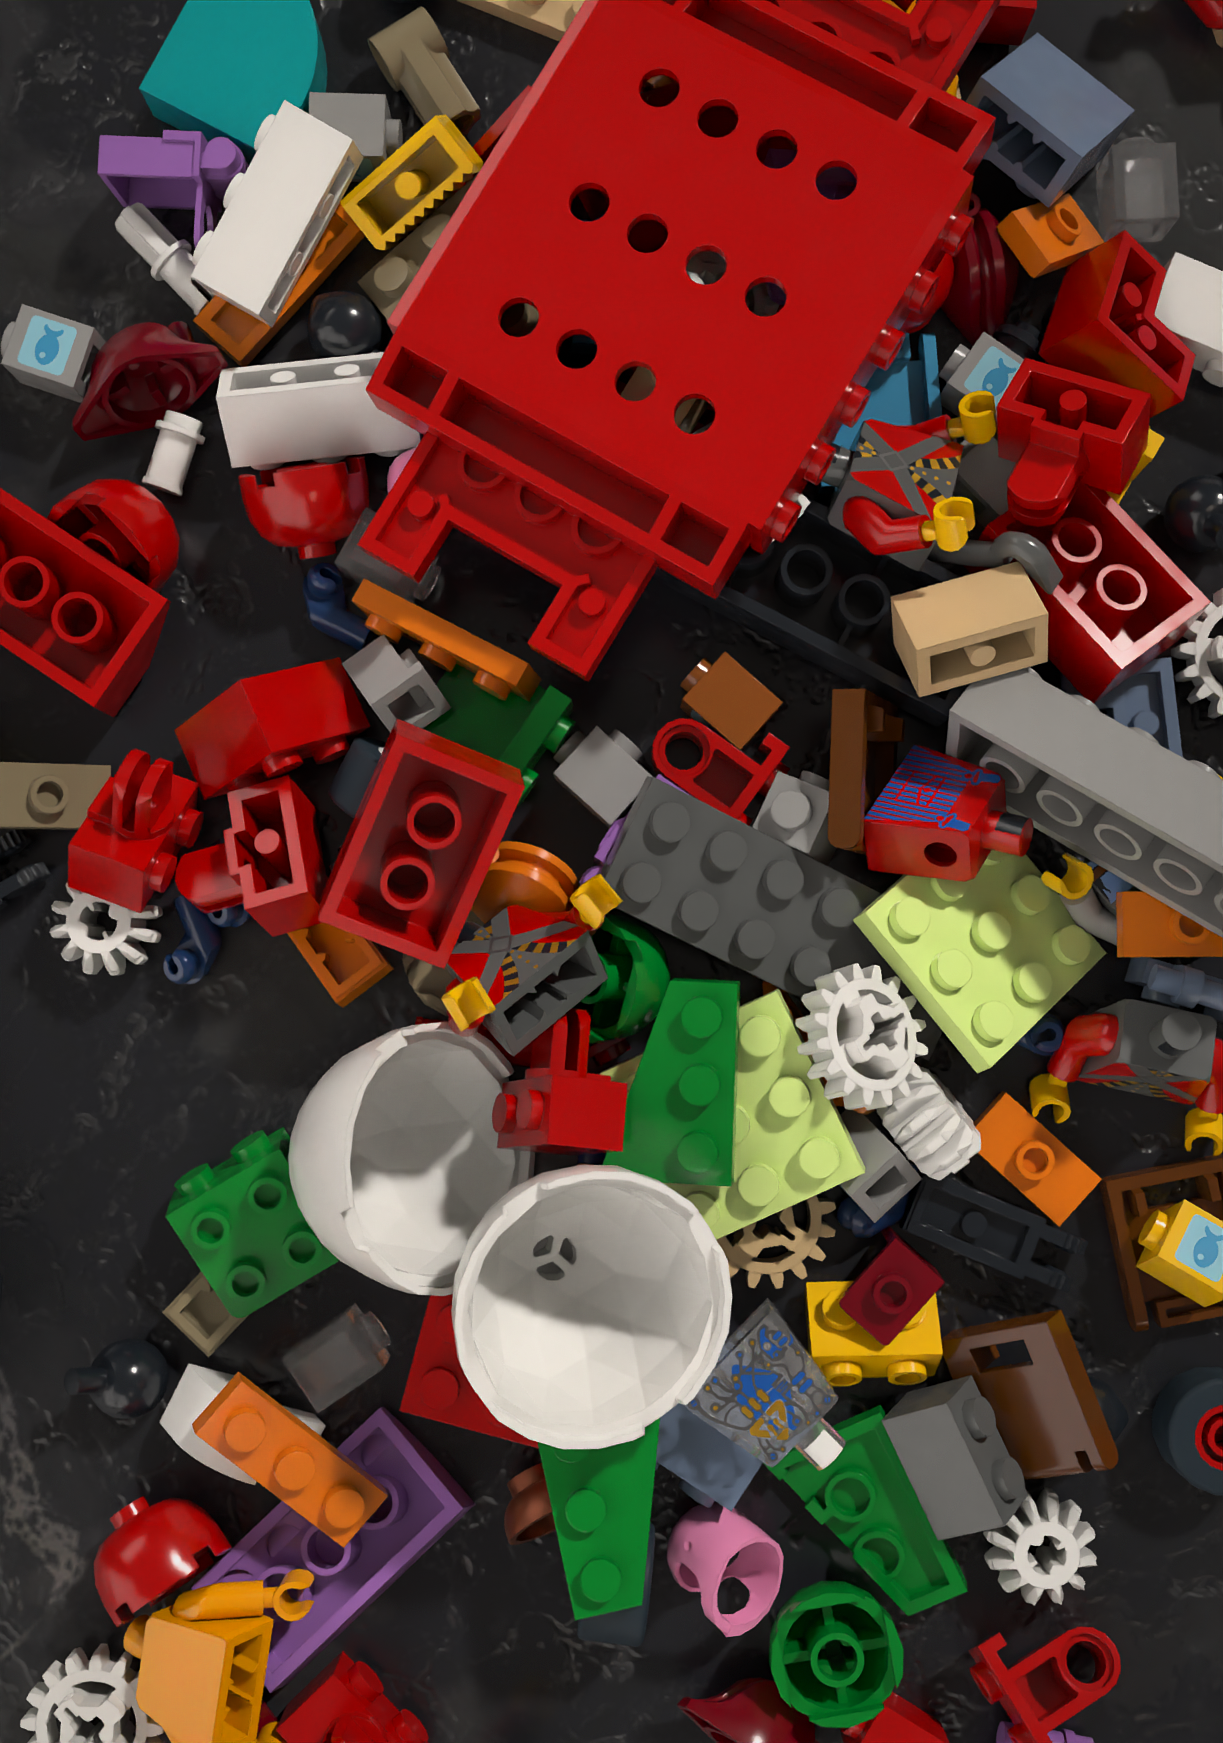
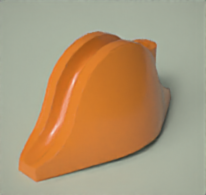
M500 842L471 910L485 924L506 907L516 904L537 912L570 911L574 905L569 899L579 888L577 877L565 862L541 847L523 842Z

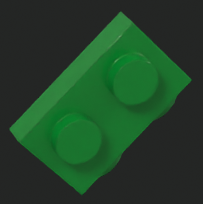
M455 664L452 672L446 671L436 685L451 706V709L423 729L520 769L525 788L517 804L519 806L539 778V774L533 771L537 762L546 749L555 754L576 723V721L569 717L573 712L572 699L551 685L547 690L538 685L530 701L510 692L505 701L476 686L472 682L476 674Z
M284 1127L269 1136L263 1130L249 1135L231 1149L230 1153L233 1157L213 1169L205 1163L187 1172L174 1184L177 1190L173 1192L165 1215L229 1314L236 1318L246 1317L339 1261L320 1242L297 1205L289 1176L288 1153L290 1136Z

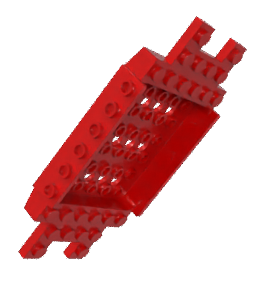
M585 0L387 321L394 335L365 390L377 409L422 433L424 436L357 545L361 550L419 584L454 527L559 587V592L529 639L528 645L532 650L589 682L658 567L716 600L750 543L752 549L764 554L773 539L781 543L784 542L793 529L802 509V506L795 502L808 481L818 485L825 476L836 454V448L830 444L842 424L852 428L860 418L871 395V391L866 389L865 386L877 367L886 371L891 366L906 336L904 332L900 331V328L911 310L921 314L927 307L940 280V276L934 273L946 253L953 257L957 256L973 227L974 219L967 215L974 181L973 173L991 145L996 117L946 91L1000 4V0H918L910 14L882 0ZM659 75L671 77L680 87L679 93L672 103L663 107H654L643 101L640 92L647 80ZM726 106L733 110L738 117L735 129L730 134L719 138L704 134L699 128L698 122L703 112L708 108ZM773 136H782L791 140L797 149L794 160L789 165L777 169L763 165L757 157V150L766 139ZM842 167L849 170L857 182L854 191L849 196L839 200L824 197L818 191L816 181L819 175L826 169ZM597 189L605 193L609 198L608 210L601 218L586 222L577 219L571 213L573 199L583 190ZM643 220L658 221L668 231L664 245L651 253L639 252L628 242L631 229ZM702 251H713L720 254L727 264L724 275L712 284L696 283L688 276L686 271L687 265L694 255ZM769 282L778 285L784 291L786 302L778 313L766 317L758 316L747 307L745 302L746 296L755 285ZM526 303L533 306L539 313V320L535 329L521 337L506 334L501 329L500 324L503 313L511 305ZM578 334L590 337L597 345V353L589 365L580 369H572L564 366L559 361L558 350L565 339ZM634 366L650 370L656 378V384L652 393L640 401L626 400L616 390V382L620 374ZM690 399L705 400L715 411L712 425L704 432L698 434L686 433L675 423V413L678 407Z

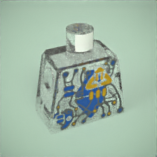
M768 1298L725 1341L716 1366L696 1396L687 1405H684L690 1412L770 1467L777 1465L795 1447L820 1471L836 1459L846 1444V1440L823 1418L838 1400L835 1390L778 1309Z

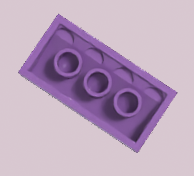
M380 1407L337 1448L380 1482L388 1494L385 1501L344 1548L281 1501L191 1587L193 1590L219 1582L263 1580V1587H278L284 1576L292 1570L304 1569L314 1575V1581L310 1587L300 1590L294 1588L287 1589L289 1596L295 1601H314L310 1611L302 1619L293 1622L287 1621L278 1616L274 1608L263 1609V1615L274 1619L264 1682L265 1687L270 1693L289 1684L475 1505L473 1500L440 1462L384 1407Z

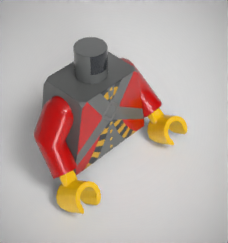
M975 391L964 396L958 405L960 415L958 418L950 419L949 415L945 414L915 425L900 426L869 419L863 421L849 449L831 443L830 445L836 448V454L828 471L821 480V482L835 487L826 517L830 525L856 538L870 553L874 555H887L916 571L921 569L936 541L939 548L944 551L953 552L961 549L968 540V531L972 530L975 526L973 503L970 499L952 497L964 445L957 443L956 438L963 436L967 442L972 444H985L993 438L997 428L993 394L988 391Z
M597 874L587 880L571 895L569 900L574 907L570 911L537 912L516 904L506 907L483 926L474 922H465L446 964L453 980L448 984L445 994L441 997L447 1008L449 1026L455 1034L461 1037L472 1036L479 1031L481 1024H483L509 1054L515 1056L608 979L591 937L602 926L605 914L619 906L623 900L601 874Z
M1123 999L1088 1015L1074 1018L1065 1029L1060 1048L1054 1051L1047 1065L1049 1073L1041 1074L1030 1081L1029 1094L1033 1117L1039 1114V1110L1043 1106L1053 1104L1055 1123L1066 1121L1071 1114L1067 1083L1075 1081L1192 1105L1195 1102L1198 1108L1190 1110L1185 1116V1148L1191 1152L1193 1140L1199 1137H1209L1213 1139V1156L1220 1155L1223 1152V1115L1221 1114L1223 1113V1039L1216 1037L1217 1020L1212 1016L1134 999Z

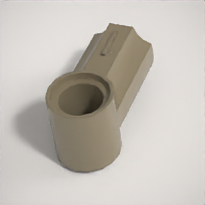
M423 7L417 8L368 38L370 50L384 77L396 92L402 90L423 125L428 123L435 115L446 114L462 135L465 136L470 132L472 126L481 119L479 106L449 61L450 55L445 41L435 22Z

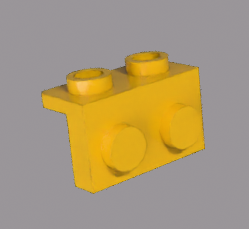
M854 1281L806 1282L804 1297L809 1349L806 1364L808 1378L823 1379L825 1384L838 1387L855 1385L861 1382L862 1378L888 1377V1381L896 1385H913L921 1383L928 1376L936 1374L943 1355L936 1293L889 1345H882L849 1316L838 1303L840 1296Z

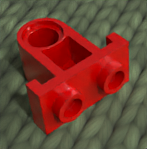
M679 718L668 722L658 731L652 745L651 763L657 776L660 774L692 797L750 825L753 819L744 814V810L757 792L766 798L778 771L784 774L788 773L790 768L783 764L781 759L790 747L769 732L757 749L767 757L763 764L759 765L704 724L693 719ZM678 738H687L699 747L701 761L691 769H677L666 758L665 749L667 745Z
M1077 1627L1058 1634L1007 1668L997 1653L998 1650L1007 1645L1000 1632L988 1637L968 1650L976 1662L969 1670L978 1688L991 1705L1000 1701L1014 1726L1007 1730L1012 1743H1052L1047 1733L1107 1694L1116 1685L1121 1672L1120 1655L1115 1644L1105 1633L1093 1627ZM1074 1644L1085 1647L1094 1658L1095 1673L1088 1683L1076 1680L1070 1674L1067 1667L1066 1656Z

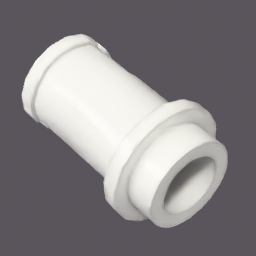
M166 410L163 421L157 420L154 426L160 432L142 483L172 495L182 496V487L196 444L202 445L205 441V437L200 435L203 423L184 414Z

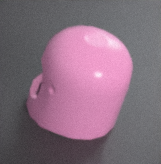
M714 1502L710 1508L702 1504L697 1505L682 1515L673 1527L668 1540L667 1562L674 1579L681 1587L689 1592H701V1605L705 1616L726 1637L740 1636L754 1628L769 1612L779 1592L783 1573L784 1556L780 1545L743 1513L735 1508L730 1511L718 1502ZM739 1551V1555L734 1562L726 1567L729 1559ZM735 1577L748 1588L749 1600L743 1609L734 1614H720L717 1607L719 1585L726 1578Z

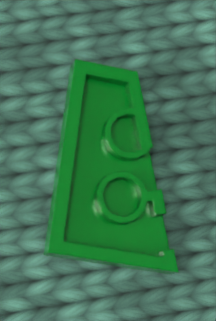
M679 978L670 980L626 1099L623 1152L607 1153L603 1165L619 1166L657 1179L662 1183L732 1187L735 1166L740 981Z
M881 1405L824 1429L843 1448L836 1459L824 1469L804 1451L816 1440L822 1431L786 1446L785 1452L774 1451L778 1454V1459L775 1462H771L766 1457L764 1465L779 1481L783 1479L805 1502V1508L821 1525L825 1523L853 1553L852 1558L907 1616L968 1592L967 1581L947 1540H937L881 1421L886 1414Z
M660 1418L645 1427V1435L633 1441L600 1449H560L538 1442L575 1620L642 1605Z

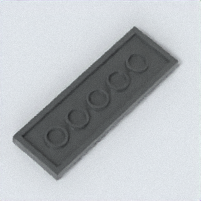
M646 777L600 872L623 900L619 906L615 907L616 909L802 999L804 994L817 991L814 980L818 977L833 973V970L858 963L861 969L872 965L880 966L882 980L893 976L898 977L853 921L881 893L655 777ZM900 980V988L897 994L901 999L912 996L911 991ZM917 1000L909 1012L912 1019L925 1020L926 1028L916 1032L917 1042L928 1047V1055L919 1057L929 1061L943 1031Z

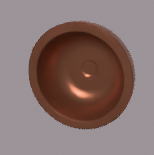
M542 1463L521 1472L507 1484L513 1497L506 1508L504 1518L505 1532L510 1545L523 1544L556 1530Z

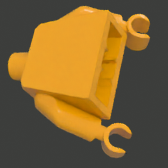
M304 1569L292 1570L284 1576L278 1587H263V1580L214 1583L186 1591L178 1596L173 1605L156 1611L151 1616L144 1614L133 1620L125 1632L123 1646L126 1652L141 1660L136 1700L139 1708L163 1728L171 1743H287L276 1731L279 1722L267 1723L262 1727L257 1737L274 1619L263 1615V1609L274 1608L277 1615L287 1621L293 1622L302 1619L310 1611L314 1601H295L289 1596L287 1589L294 1588L300 1590L310 1587L314 1581V1575Z

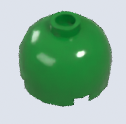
M607 913L605 914L602 926L591 939L608 979L573 1007L586 1010L590 1015L589 1043H603L640 1033L658 1015L670 982L667 955L658 938L634 918Z
M820 1581L799 1589L781 1606L770 1632L769 1664L780 1696L790 1707L792 1704L797 1711L807 1715L810 1722L821 1727L850 1728L875 1718L884 1709L883 1702L891 1695L895 1685L898 1688L903 1677L904 1649L890 1614L869 1592L847 1582Z

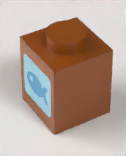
M724 652L714 664L706 657L703 658L680 685L687 692L682 699L680 708L693 720L704 724L740 751L749 744L783 703L727 652Z

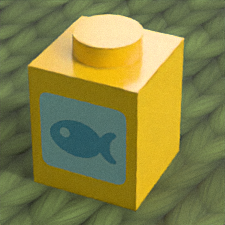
M1185 1199L1162 1212L1158 1209L1155 1210L1146 1221L1139 1235L1138 1243L1145 1248L1136 1267L1203 1307L1222 1301L1223 1221Z

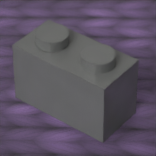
M972 1375L907 1392L881 1420L938 1541L1004 1527L1028 1496L1022 1470L1017 1461L1010 1457L996 1428L994 1411L987 1399L981 1396Z

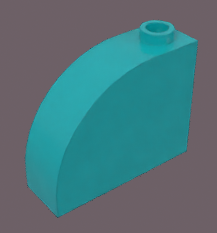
M187 0L139 87L153 116L181 131H201L207 142L216 137L228 138L240 148L245 157V162L250 165L257 152L254 149L257 132L268 115L273 114L276 116L284 100L309 114V92L326 93V54L310 1Z

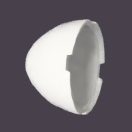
M448 1022L411 1025L392 1030L342 1056L310 1091L299 1110L290 1137L288 1153L290 1182L297 1205L308 1225L320 1242L341 1262L387 1287L402 1292L432 1296L453 1294L454 1276L471 1234L485 1213L512 1188L533 1178L535 1152L497 1148L498 1133L494 1131L492 1124L493 1106L498 1094L502 1093L503 1083L510 1082L508 1076L514 1073V1069L492 1041L478 1032L469 1037H461L453 1032Z
M577 1165L543 1172L515 1186L493 1204L468 1240L454 1276L451 1312L457 1357L471 1386L499 1422L524 1437L560 1449H600L625 1443L645 1435L646 1426L662 1417L678 1403L687 1405L696 1396L716 1366L729 1333L732 1289L728 1260L708 1224L699 1213V1210L691 1201L661 1181L613 1165ZM548 1236L545 1248L533 1253L535 1245ZM565 1238L572 1245V1260H568L560 1252L563 1239ZM550 1262L560 1268L558 1274H545L537 1270L538 1267Z

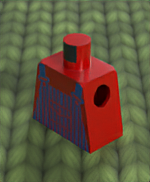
M914 745L864 817V838L868 869L878 872L966 882L976 877L992 850L1020 857L1024 856L1032 840L1033 820L1029 817L1007 813L1005 780L999 773L923 746Z

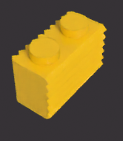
M446 114L435 115L349 192L340 203L372 245L378 250H387L397 246L399 240L408 236L409 231L416 229L417 224L425 221L427 215L434 213L436 207L443 205L446 198L452 197L455 190L461 189L464 186V182L471 180L473 174L481 170L483 161Z

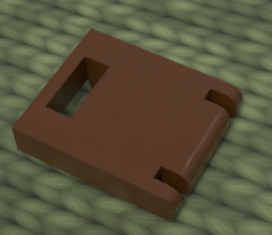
M865 688L832 689L828 808L829 842L834 847L866 855L867 852L864 838V817L897 770V742H904L905 720L898 718L899 707Z
M1222 1153L1218 1156L1210 1155L1101 1177L1102 1180L1099 1182L1123 1300L1129 1325L1134 1332L1149 1330L1145 1302L1150 1301L1154 1320L1161 1328L1223 1316V1300L1203 1307L1136 1267L1145 1248L1138 1243V1238L1148 1218L1157 1209L1162 1212L1181 1202L1176 1201L1147 1207L1145 1193L1141 1188L1194 1177L1199 1197L1186 1200L1223 1221Z
M1061 1309L954 1329L941 1339L943 1356L953 1380L972 1375L981 1396L987 1399L994 1411L996 1428L1010 1457L1019 1464L1024 1480L1088 1473L1093 1468L1096 1471L1111 1470L1118 1463V1451ZM1024 1340L1032 1361L986 1368L1000 1356L996 1344Z

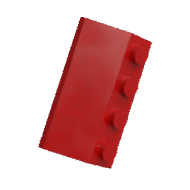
M0 488V645L94 708L115 717L151 664L171 602Z

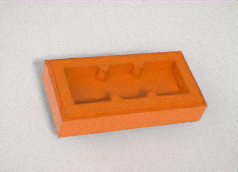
M1069 193L1062 195L1049 208L1040 202L1012 211L996 226L999 234L1028 274L1033 278L1068 266L1104 243L1102 237Z
M320 923L287 933L336 1004L342 1008L394 970L375 942L327 923Z
M1144 891L1116 892L1117 957H1223V938Z
M1001 1091L973 1123L981 1135V1150L977 1154L1050 1221L1059 1227L1102 1180L1007 1092Z

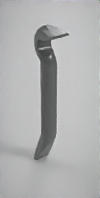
M1004 532L993 542L968 539L961 549L953 552L944 551L939 548L936 541L927 557V560L936 563L995 568L1006 565L1014 558L1024 566L1025 571L1047 594H1052L1063 578L1062 572L1046 546L1038 539L1023 532Z

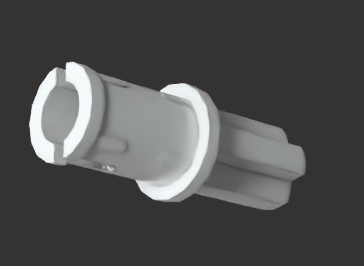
M137 202L123 209L115 222L116 230L152 267L151 276L157 281L165 280L194 310V314L197 316L209 303L198 289H201L211 300L215 294L206 290L191 277L195 266L192 263L193 256L190 253V243L185 239L178 241L142 203Z

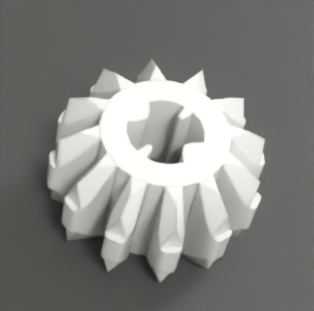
M68 882L66 883L67 892L74 901L72 903L54 901L51 905L52 910L57 914L66 915V924L55 925L50 929L53 938H71L61 953L65 961H75L83 956L82 967L84 973L97 974L105 965L109 974L116 976L125 973L126 958L134 964H144L148 960L147 954L139 942L158 943L160 941L161 933L146 928V920L157 919L163 915L160 906L147 905L142 913H138L68 887ZM100 912L109 913V917L118 920L114 932L105 931V927L97 924V917Z
M919 1066L923 1072L922 1079L907 1082L911 1094L906 1098L892 1100V1105L877 1108L876 1110L883 1120V1126L890 1132L894 1142L905 1152L908 1160H912L920 1172L940 1181L952 1172L956 1174L970 1163L969 1159L981 1150V1135L973 1125V1120L967 1115L962 1104L956 1100L949 1088H946L929 1069Z
M1044 1487L1036 1503L1028 1493V1496L1006 1526L983 1532L987 1541L995 1545L985 1553L986 1563L990 1569L1000 1571L998 1582L1006 1592L1011 1593L1021 1588V1595L1024 1600L1035 1606L1044 1589L1054 1603L1061 1605L1064 1595L1061 1586L1069 1582L1073 1588L1078 1590H1085V1581L1077 1572L1078 1567L1097 1566V1557L1090 1549L1085 1547L1095 1539V1532L1088 1522L1079 1521L1082 1510L1073 1500L1070 1499L1059 1504L1058 1495L1052 1489ZM1044 1536H1047L1051 1541L1049 1546H1040ZM1030 1545L1038 1546L1035 1555H1032L1028 1550Z

